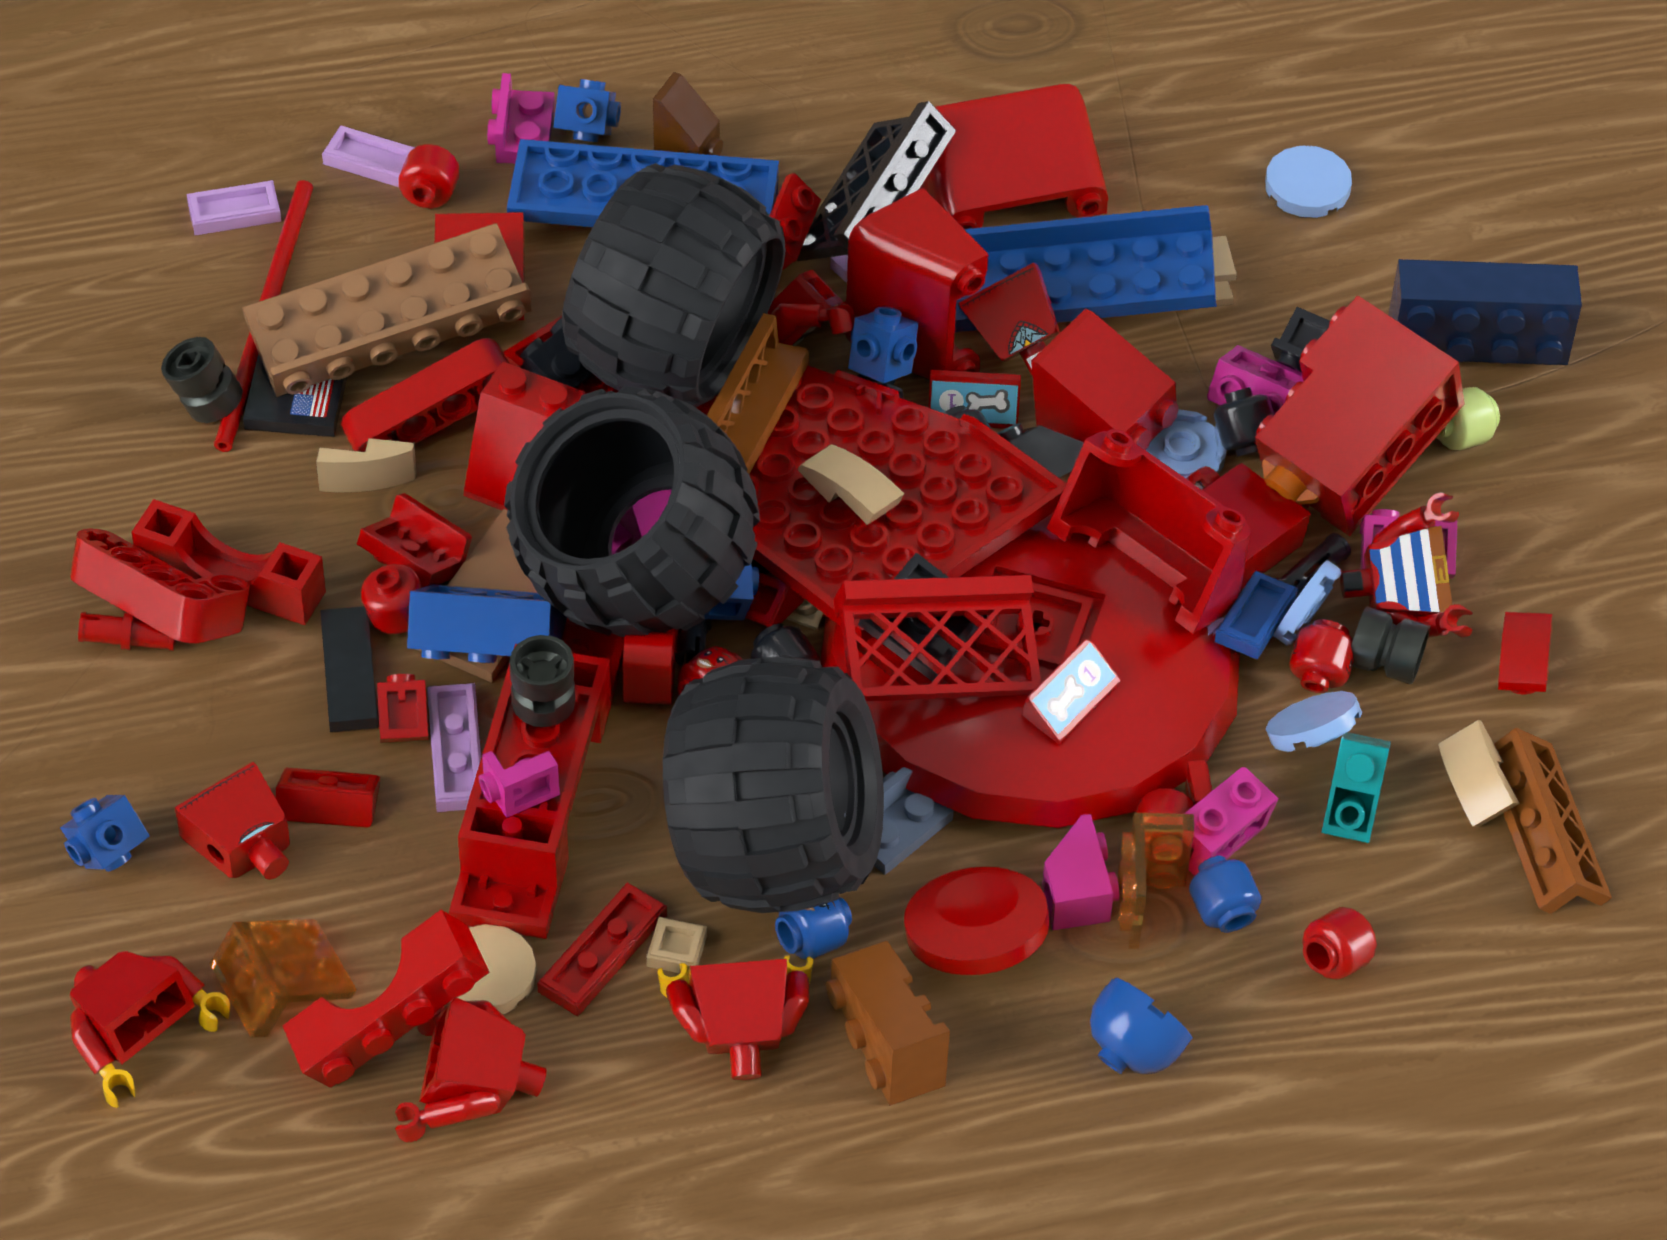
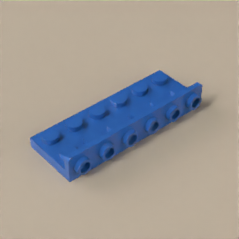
M520 139L507 203V213L523 212L524 222L593 227L617 189L633 174L656 163L664 167L679 165L694 168L718 176L743 188L766 207V212L770 215L775 203V197L778 195L779 161Z
M1207 205L965 229L988 253L985 283L979 291L1034 262L1041 271L1057 322L1073 321L1084 309L1094 312L1100 318L1217 307L1213 235L1210 212ZM964 296L957 300L955 332L977 330L959 305V302L970 296Z

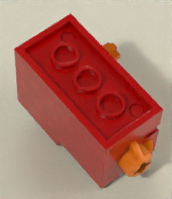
M1358 295L1347 307L1342 306L1335 312L1330 321L1329 328L1319 339H1313L1306 345L1299 361L1304 382L1299 381L1290 389L1284 405L1275 415L1270 414L1264 418L1255 436L1263 469V478L1267 486L1276 490L1284 498L1294 500L1299 505H1305L1307 508L1311 506L1320 512L1323 519L1349 537L1360 525L1364 515L1371 513L1465 405L1459 362Z

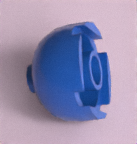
M1115 977L1101 991L1092 1008L1090 1018L1092 1037L1102 1048L1097 1055L1098 1058L1119 1074H1122L1126 1067L1140 1074H1154L1168 1068L1184 1052L1186 1046L1192 1040L1191 1034L1171 1013L1167 1011L1164 1015L1153 1006L1154 1000L1132 984Z

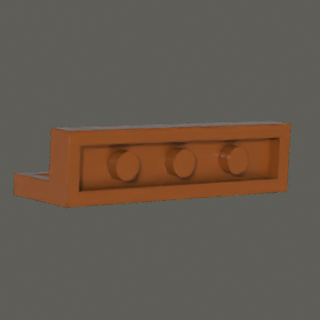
M765 313L760 318L707 414L737 447L746 464L748 474H750L809 364L808 349L779 343L776 316Z
M1516 727L1495 742L1494 746L1503 760V763L1499 766L1520 803L1503 814L1540 910L1552 914L1570 900L1579 896L1602 906L1612 896L1553 745Z

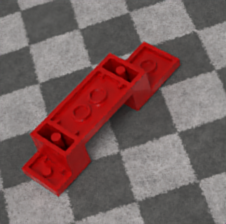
M567 618L562 641L570 647L574 657L575 706L573 712L566 720L554 726H532L523 722L515 714L512 706V682L510 679L509 663L483 754L492 751L505 770L514 766L522 759L533 758L549 751L558 764L560 795L506 818L497 802H488L482 792L478 778L479 775L484 773L481 757L458 834L460 875L449 908V914L466 925L472 927L483 924L504 926L520 935L547 939L569 860L567 823L590 742L601 743L623 665L624 637H619L612 633L610 636L578 625Z

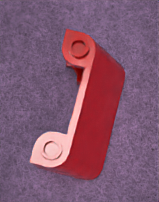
M1058 84L935 107L954 127L956 132L919 189L924 188L964 229L982 228L984 212L1065 198L1066 208L1072 216L1081 218L1107 214L1108 193L1085 102L1080 90L1072 84Z
M921 188L867 215L854 226L848 240L846 304L852 307L855 318L874 312L875 308L891 307L899 310L902 313L901 316L919 323L916 338L917 352L912 367L913 374L930 380L931 370L980 372L981 361L979 355L971 348L960 350L954 344L957 300L964 296L975 294L984 285L988 267V253L924 188ZM850 330L848 332H845L846 338L852 343V330Z
M1111 429L1086 438L1047 529L1064 542L1070 539L1072 533H1083L1091 536L1088 543L1095 548L1108 541L1174 588L1169 601L1174 605L1181 603L1180 610L1174 621L1192 634L1225 616L1241 591L1250 539V527L1245 521L1244 516L1234 509L1225 507L1134 443L1132 437L1121 430Z

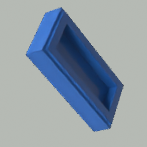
M1255 571L1216 630L1215 642L1258 660L1284 616L1295 602L1298 588Z

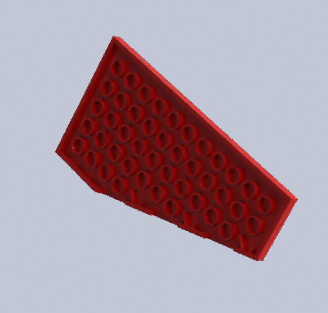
M562 315L505 350L504 354L510 364L521 367L524 362L520 357L521 353L537 338H540L543 342L548 340L553 335L550 329ZM807 366L749 474L756 489L760 522L753 527L756 535L755 541L757 542L753 559L841 627V619L836 617L834 598L843 581L894 579L915 553H918L949 578L960 577L1053 513L1066 482L975 417L963 414L959 419L899 398L898 390L841 370L831 374ZM595 375L591 376L578 388L584 391L585 394L599 389H603L605 392H618V390L606 385ZM718 395L696 408L707 416ZM832 444L868 462L891 480L904 495L898 505L867 525L840 496L829 503L798 471V468L802 463ZM854 619L855 633L865 642L871 639L873 636L866 632L864 628L858 626L860 619Z

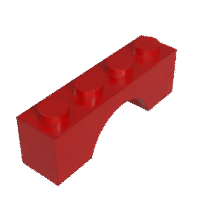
M155 499L152 500L131 532L133 545L194 579L216 574H230L245 579L250 584L247 606L304 626L326 593L322 556L279 542L277 547L267 554L256 555L241 552L214 537L203 526L196 513Z
M441 909L401 938V958L398 970L387 989L374 1001L358 1008L344 1009L320 997L282 1025L302 1073L332 1088L336 1084L348 1080L355 1070L374 1056L388 1051L396 1040L414 1027L429 1021L436 1011L451 1000L469 992L474 984L489 974L490 971L468 925Z

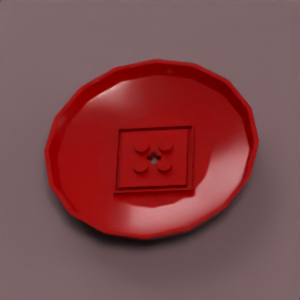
M1053 513L960 577L1031 575L1034 594L1030 598L1032 619L1034 623L1041 624L1037 631H1034L1041 682L1087 638L1095 645L1120 678V683L1060 744L1056 743L1022 716L1024 704L1029 695L866 701L875 725L882 771L887 775L892 771L896 773L903 767L912 770L905 789L931 798L934 802L972 819L1060 828L1074 825L1081 815L1091 814L1094 821L1135 812L1140 799L1148 792L1159 788L1174 789L1186 781L1188 761L1205 760V763H1207L1237 716L1240 652L1216 643V633L1214 635L1211 633L1208 636L1207 627L1209 625L1192 634L1174 621L1181 607V603L1174 605L1169 601L1174 588L1107 541L1095 548L1088 543L1091 538L1089 535L1072 533L1070 539L1064 542L1050 532L1047 527ZM1000 614L991 623L1011 641L1021 632L1018 614ZM826 616L820 664L822 667H839L844 673H847L842 627ZM984 632L971 646L973 650L992 665L1005 651ZM872 637L866 642L872 647L877 639ZM1021 640V641L1018 643L1017 646L1020 647V648L1023 650V645H1022V640ZM883 644L876 650L897 668L904 662L901 657ZM858 650L859 660L864 654ZM1011 654L997 668L1011 681H1028L1026 667ZM962 656L950 670L964 683H977L985 674L965 656ZM870 659L860 669L862 687L883 686L891 677ZM911 665L903 672L918 685H930L932 683L931 680ZM989 677L986 682H995V681ZM942 679L939 684H948V683H947L944 679ZM897 681L892 684V686H902Z

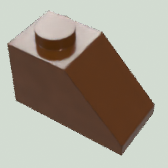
M673 72L653 98L654 150L720 156L723 148V141L720 140V120L681 74Z

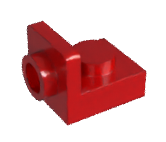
M394 674L387 676V682L377 683L380 743L429 740L425 680H416L414 674Z

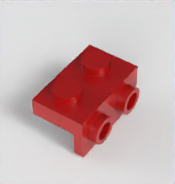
M791 173L785 177L769 215L778 220L780 227L783 228L786 251L782 270L797 260L821 202V199L796 173Z
M401 493L395 497L390 517L361 528L357 545L371 553L380 563L386 565H405L413 569L419 577L422 586L426 587L442 584L455 576L466 561L472 536L408 494Z

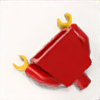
M122 951L114 955L99 968L92 965L82 967L74 978V988L71 989L69 995L75 1007V1010L70 1015L73 1044L93 1074L100 1073L103 1077L104 1096L107 1103L112 1107H119L118 1100L111 1091L117 1085L128 1087L132 1096L135 1097V1086L131 1074L122 1069H115L113 1066L115 1061L123 1065L194 1008L195 1004L200 1007L199 1023L207 1031L215 1032L218 1030V1019L209 1011H218L225 1018L229 1019L230 1002L227 996L220 992L207 994L203 990L205 984L177 958L171 955L143 957L128 951Z
M785 955L784 959L696 965L690 966L689 977L687 965L679 963L680 974L675 977L664 975L663 968L658 969L660 991L668 998L673 1015L693 1041L705 1043L708 1054H730L731 1078L733 1080L757 1079L762 1077L760 1051L778 1049L781 1038L794 1033L809 1004V984L813 968L812 957H807L806 965L803 967L791 965L789 962L790 955Z

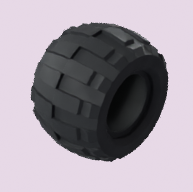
M656 163L639 170L629 177L608 201L589 233L577 259L567 288L562 312V327L566 347L570 352L579 356V361L586 369L606 385L618 391L623 386L656 390L673 399L677 398L691 404L694 407L712 400L721 391L763 313L768 314L774 299L786 251L783 228L780 227V222L770 217L769 213L766 212V207L743 188L706 171L679 165L664 167Z
M623 386L617 393L613 391L605 392L603 389H599L582 395L579 402L565 410L559 408L542 423L544 425L531 442L525 443L515 461L518 467L513 480L507 484L504 506L508 509L507 517L510 520L506 529L515 557L522 571L531 580L536 592L570 621L610 636L612 633L619 637H625V635H648L651 632L666 633L669 630H678L680 628L686 631L704 621V615L719 602L724 604L738 588L736 581L745 566L751 565L757 547L753 527L760 522L756 489L747 473L748 469L743 457L728 435L715 422L693 405L677 398L673 399L656 390ZM672 489L664 511L648 533L635 544L619 553L612 554V540L616 527L629 508L649 494Z
M784 656L740 660L713 669L705 674L703 678L693 679L686 684L672 708L667 723L663 751V791L672 845L679 865L690 883L703 898L710 902L721 901L722 904L729 908L757 913L805 910L838 900L839 894L857 891L860 884H864L877 860L884 816V786L879 743L869 706L857 684L839 667H822L820 661Z

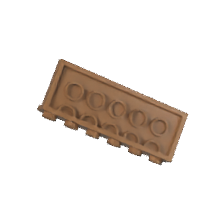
M497 223L242 307L244 318L276 397L287 393H302L311 385L329 379L340 380L348 377L356 370L371 365L388 364L397 356L415 350L426 351L437 346L439 342L457 336H471L484 327L499 322H513L521 318L525 313L532 311L530 289L527 283H522Z

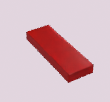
M627 882L537 982L538 993L578 1017L652 934L658 917H667V905Z

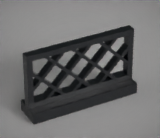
M929 101L918 103L909 117L876 122L872 125L817 210L798 255V262L848 255L850 233L861 219L919 190L956 132L954 127Z

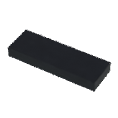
M365 607L320 610L330 732L378 728L369 617Z

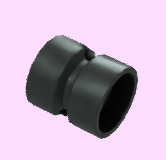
M194 337L182 341L174 346L162 361L161 371L173 391L179 395L180 401L190 416L197 422L210 423L228 416L242 399L243 389L231 369L226 366L223 357L213 342L205 337Z
M1365 607L1351 646L1353 666L1367 671H1375L1380 666H1384L1387 677L1413 684L1424 655L1430 626L1406 618L1395 625L1391 615L1387 614V612Z
M547 635L528 637L518 643L511 652L509 662L514 712L523 722L532 726L549 727L558 725L570 716L575 706L574 657L572 651L564 641Z

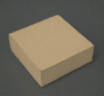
M658 917L646 957L647 967L663 968L666 971L680 973L679 963H685L689 975L690 966L699 965L707 938V926Z

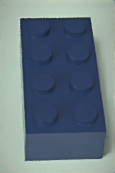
M1398 259L1388 315L1458 362L1568 365L1582 307L1578 265Z

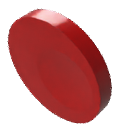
M970 867L943 874L922 886L907 904L904 913V926L908 946L922 963L938 971L950 974L983 975L1010 968L1031 956L1042 945L1048 934L1049 912L1044 892L1029 877L1000 867Z

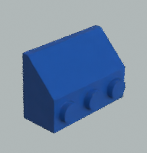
M430 585L410 591L407 648L421 649L422 658L450 659V652L468 653V661L495 663L497 662V655L511 656L515 644L528 637L547 635L562 640L567 617L537 592Z

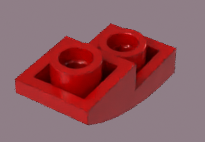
M1505 612L1498 690H1511L1513 693L1521 695L1546 692L1552 635V614Z

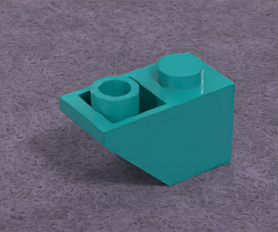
M1349 732L1342 735L1321 833L1366 843L1370 842L1391 741Z

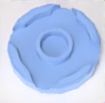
M1296 146L1285 149L1272 158L1267 167L1265 186L1268 196L1272 195L1277 200V206L1284 212L1299 217L1318 218L1326 216L1329 210L1336 207L1339 210L1345 205L1350 196L1352 178L1351 171L1345 161L1332 151L1317 146Z
M1181 409L1178 410L1173 424L1168 428H1164L1150 442L1146 449L1147 452L1184 478H1187L1192 472L1203 466L1210 467L1219 473L1224 467L1227 450L1221 444L1217 426L1214 427L1206 422V416L1198 412Z
M1328 560L1321 565L1284 616L1273 635L1275 638L1287 646L1296 640L1297 634L1294 633L1295 630L1298 631L1303 623L1308 624L1333 589L1334 581L1340 577L1341 569Z
M1351 692L1323 693L1294 703L1277 713L1268 721L1266 732L1275 749L1291 752L1295 750L1293 743L1305 742L1306 748L1311 746L1313 748L1335 740L1350 731L1356 724L1355 718H1360L1362 711L1356 696Z

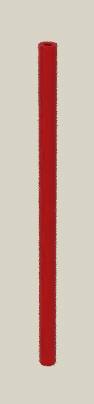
M300 180L296 184L259 302L278 296L281 293L313 191V185L309 181ZM250 331L235 375L243 389L242 399L228 416L222 418L214 442V447L222 452H229L232 449L250 392L258 358V350Z

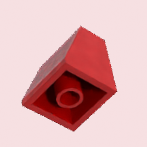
M1084 309L1031 360L1036 426H1043L1083 443L1086 438L1096 433L1117 429L1130 435L1134 443L1146 450L1150 442L1164 428L1170 427L1177 417L1179 407L1176 400V382L1094 312L1088 309Z
M502 361L480 394L464 485V496L499 510H508L504 506L507 484L514 478L518 467L515 461L525 443L532 441L544 426L542 423L559 408L565 410L579 402L580 397L585 395V392Z

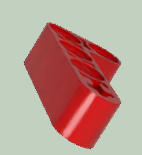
M489 338L474 341L349 410L342 418L341 426L353 451L365 452L369 438L416 444L478 410L481 391L502 361L510 364L499 344Z
M93 528L78 531L70 577L79 586L180 642L203 643L242 632L250 592V584L245 579L230 574H216L194 579L114 533Z
M672 629L666 633L651 632L648 635H625L623 648L624 702L672 705L678 630Z

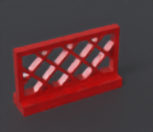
M1032 576L843 581L834 598L836 617L841 619L847 674L857 684L866 701L1029 695L1042 683L1030 598L1034 594ZM1018 614L1021 632L1013 641L991 624L998 615ZM981 615L990 616L985 620ZM943 616V618L940 621L934 618ZM952 616H965L978 627V630L966 643L944 626ZM917 617L932 629L919 645L898 628V625L905 618ZM887 618H896V619H895L894 622L892 623V622H890ZM854 619H871L885 632L871 647L855 633ZM983 632L1005 649L993 665L971 648ZM936 634L958 651L946 667L924 650ZM889 636L893 637L911 652L899 668L876 651ZM1021 640H1022L1023 650H1022L1020 647L1017 646L1018 643H1019ZM858 650L864 654V656L860 660L858 656ZM1011 654L1026 667L1028 681H1011L997 668ZM962 656H965L985 673L977 683H964L950 671ZM916 657L938 674L930 685H918L903 673ZM869 659L891 676L883 686L862 687L860 669ZM990 677V678L993 679L995 682H986V681H987L988 678ZM942 679H944L948 684H939V683L941 682ZM897 681L902 686H892V684Z

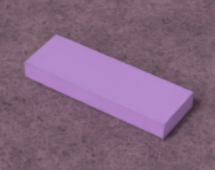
M475 683L427 687L437 812L466 810L481 760Z

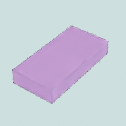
M340 126L322 153L323 164L399 187L398 176L408 153L414 147Z
M273 180L187 194L194 235L281 222L280 208Z

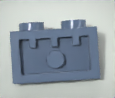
M905 767L896 773L890 772L883 779V830L880 849L874 866L884 875L953 820L952 809L934 802L931 798L905 789L912 770Z

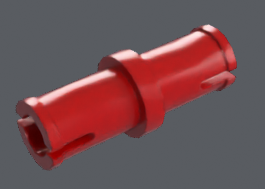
M81 612L78 642L121 645V650L131 651L132 646L168 649L169 651L175 650V639L127 612L124 613L123 617L90 614L87 612Z

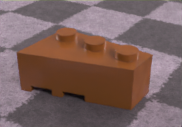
M884 941L833 958L831 962V980L826 982V991L832 1007L835 1010L842 1009L847 1019L845 1028L852 1047L855 1050L861 1048L867 1059L865 1061V1069L870 1084L875 1090L881 1088L889 1106L946 1086L950 1030L944 1022L935 1025L926 1014V1011L931 1010L930 1001L925 994L915 997L909 986V983L913 982L912 975L889 942Z

